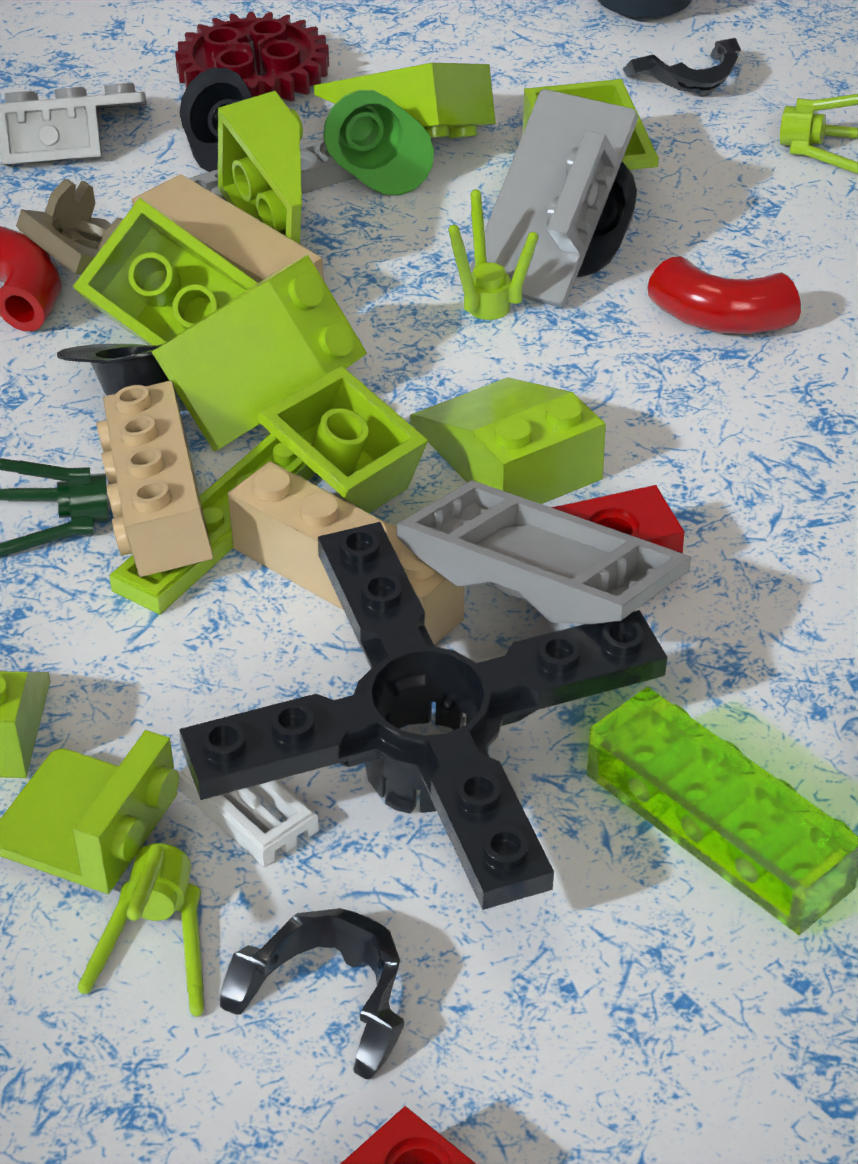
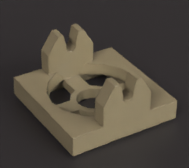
M64 179L50 194L45 212L21 209L16 227L72 272L82 275L123 218H117L112 224L105 219L92 218L91 216L96 204L93 187L87 182L81 181L76 189V184L69 179Z

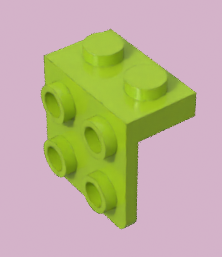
M144 730L119 766L69 749L62 748L52 751L0 818V857L109 895L178 795L179 773L174 769L170 737Z

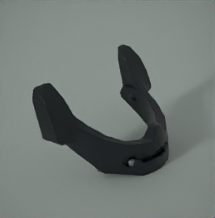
M736 38L716 41L710 57L714 59L719 58L721 63L706 69H692L682 62L669 66L655 55H649L630 60L623 67V71L627 77L645 74L677 90L705 97L716 90L731 74L738 58L737 53L741 51V48Z
M342 908L302 912L292 916L262 948L247 945L233 954L220 992V1007L235 1015L242 1014L265 979L274 970L297 954L317 947L336 948L341 952L345 963L355 968L362 962L368 963L376 975L377 987L360 1013V1021L366 1023L361 1037L353 1071L360 1077L370 1080L386 1062L404 1027V1019L394 1013L389 1005L400 958L391 932L385 926L369 917Z

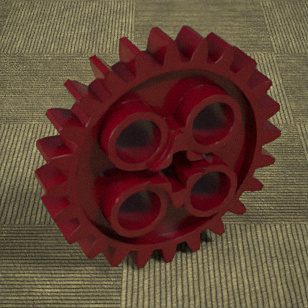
M249 12L246 18L241 19L233 13L229 16L230 21L224 22L218 18H213V26L211 27L198 24L197 33L186 32L185 41H178V51H175L179 83H185L186 88L201 72L211 68H228L241 76L247 84L252 97L276 91L280 98L282 97L287 101L293 102L295 101V92L308 95L310 94V86L321 84V77L328 76L329 46L326 44V36L318 35V28L316 26L306 28V20L291 23L290 15L273 19L272 12L266 13L262 18H256L254 12Z

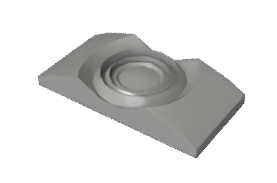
M473 480L397 523V538L420 560L457 587L491 583L496 589L509 596L527 600L548 621L556 623L598 624L621 621L690 571L691 556Z

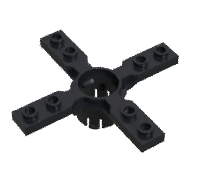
M381 522L318 536V556L371 669L358 681L352 696L332 700L319 694H312L179 729L181 749L200 800L338 763L346 767L365 763L368 781L382 798L386 793V780L388 779V794L385 804L396 811L413 812L416 807V792L421 790L420 812L437 811L482 910L553 890L554 870L500 761L489 757L488 747L498 737L501 726L518 722L537 710L665 676L668 657L641 611H633L621 621L583 624L513 642L505 656L475 663L455 650L434 646L425 627V611ZM432 702H436L435 725L449 727L454 731L446 734L425 736L400 730V728L407 725L429 723L432 717ZM463 713L466 714V725H465V726H464V724H465V717H463Z

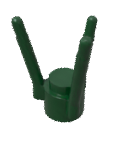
M0 458V470L60 480L57 482V488L0 489V500L58 501L59 518L71 517V522L1 542L0 557L72 535L94 534L93 522H108L106 473L90 474V467L65 468Z

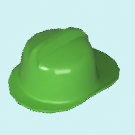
M374 90L355 91L343 96L331 108L325 120L323 139L327 152L340 166L369 188L386 195H401L415 190L426 180L433 166L434 147L430 135L415 118L387 96Z

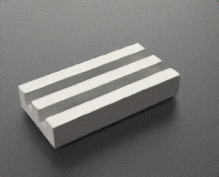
M188 766L178 772L179 790L264 868L275 861V850L278 848H282L287 853L297 846V836L301 833L310 838L319 832L318 815L279 780L259 784L251 788L286 818L282 823L257 801L256 795L248 788L200 800Z

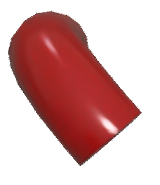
M0 226V281L4 282V285L0 288V316L13 328L33 332L39 329L47 320L59 297L61 281L57 264L53 256L26 235Z
M677 256L663 261L655 268L647 286L648 296L660 309L685 324L717 333L754 334L778 330L794 325L799 320L801 313L799 292L790 277L782 272L748 280L723 278L709 274L695 266L688 259Z

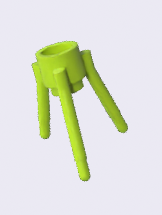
M858 94L816 100L797 98L796 106L787 105L784 108L780 126V144L790 146V154L809 156L858 174V162L813 146V144H822L824 135L858 138L857 127L826 124V114L817 113L819 110L858 105Z
M474 189L470 194L475 268L472 274L459 227L454 224L450 225L448 232L464 292V310L479 319L495 320L509 313L511 303L518 304L522 302V286L534 255L538 234L536 232L528 234L511 280L502 265L487 262L481 192L478 189Z
M165 843L149 844L138 851L130 879L122 885L118 904L78 983L77 988L81 994H88L92 990L128 918L132 921H136L140 917L151 921H162L171 917L174 912L179 911L181 912L189 1010L191 1015L199 1017L204 1013V985L197 913L201 889L188 883L192 866L185 852Z

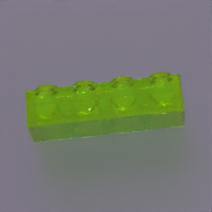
M648 686L589 728L587 776L797 935H801L856 888L858 879V836L844 822L826 814L798 794L788 782L774 777L743 755L733 743L719 738L691 718L682 707L670 703Z

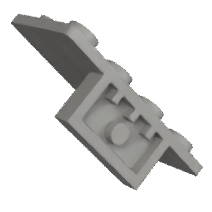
M134 83L104 85L105 95L87 96V90L84 87L55 89L56 99L39 100L38 93H35V91L5 93L6 103H0L1 165L100 157L102 153L97 109L147 105L145 92H136Z
M547 89L539 92L485 229L487 262L502 265L511 280L528 234L530 232L538 234L534 255L522 286L523 298L557 307H564L566 305L638 121V115L634 109ZM475 258L470 267L471 274L475 268Z

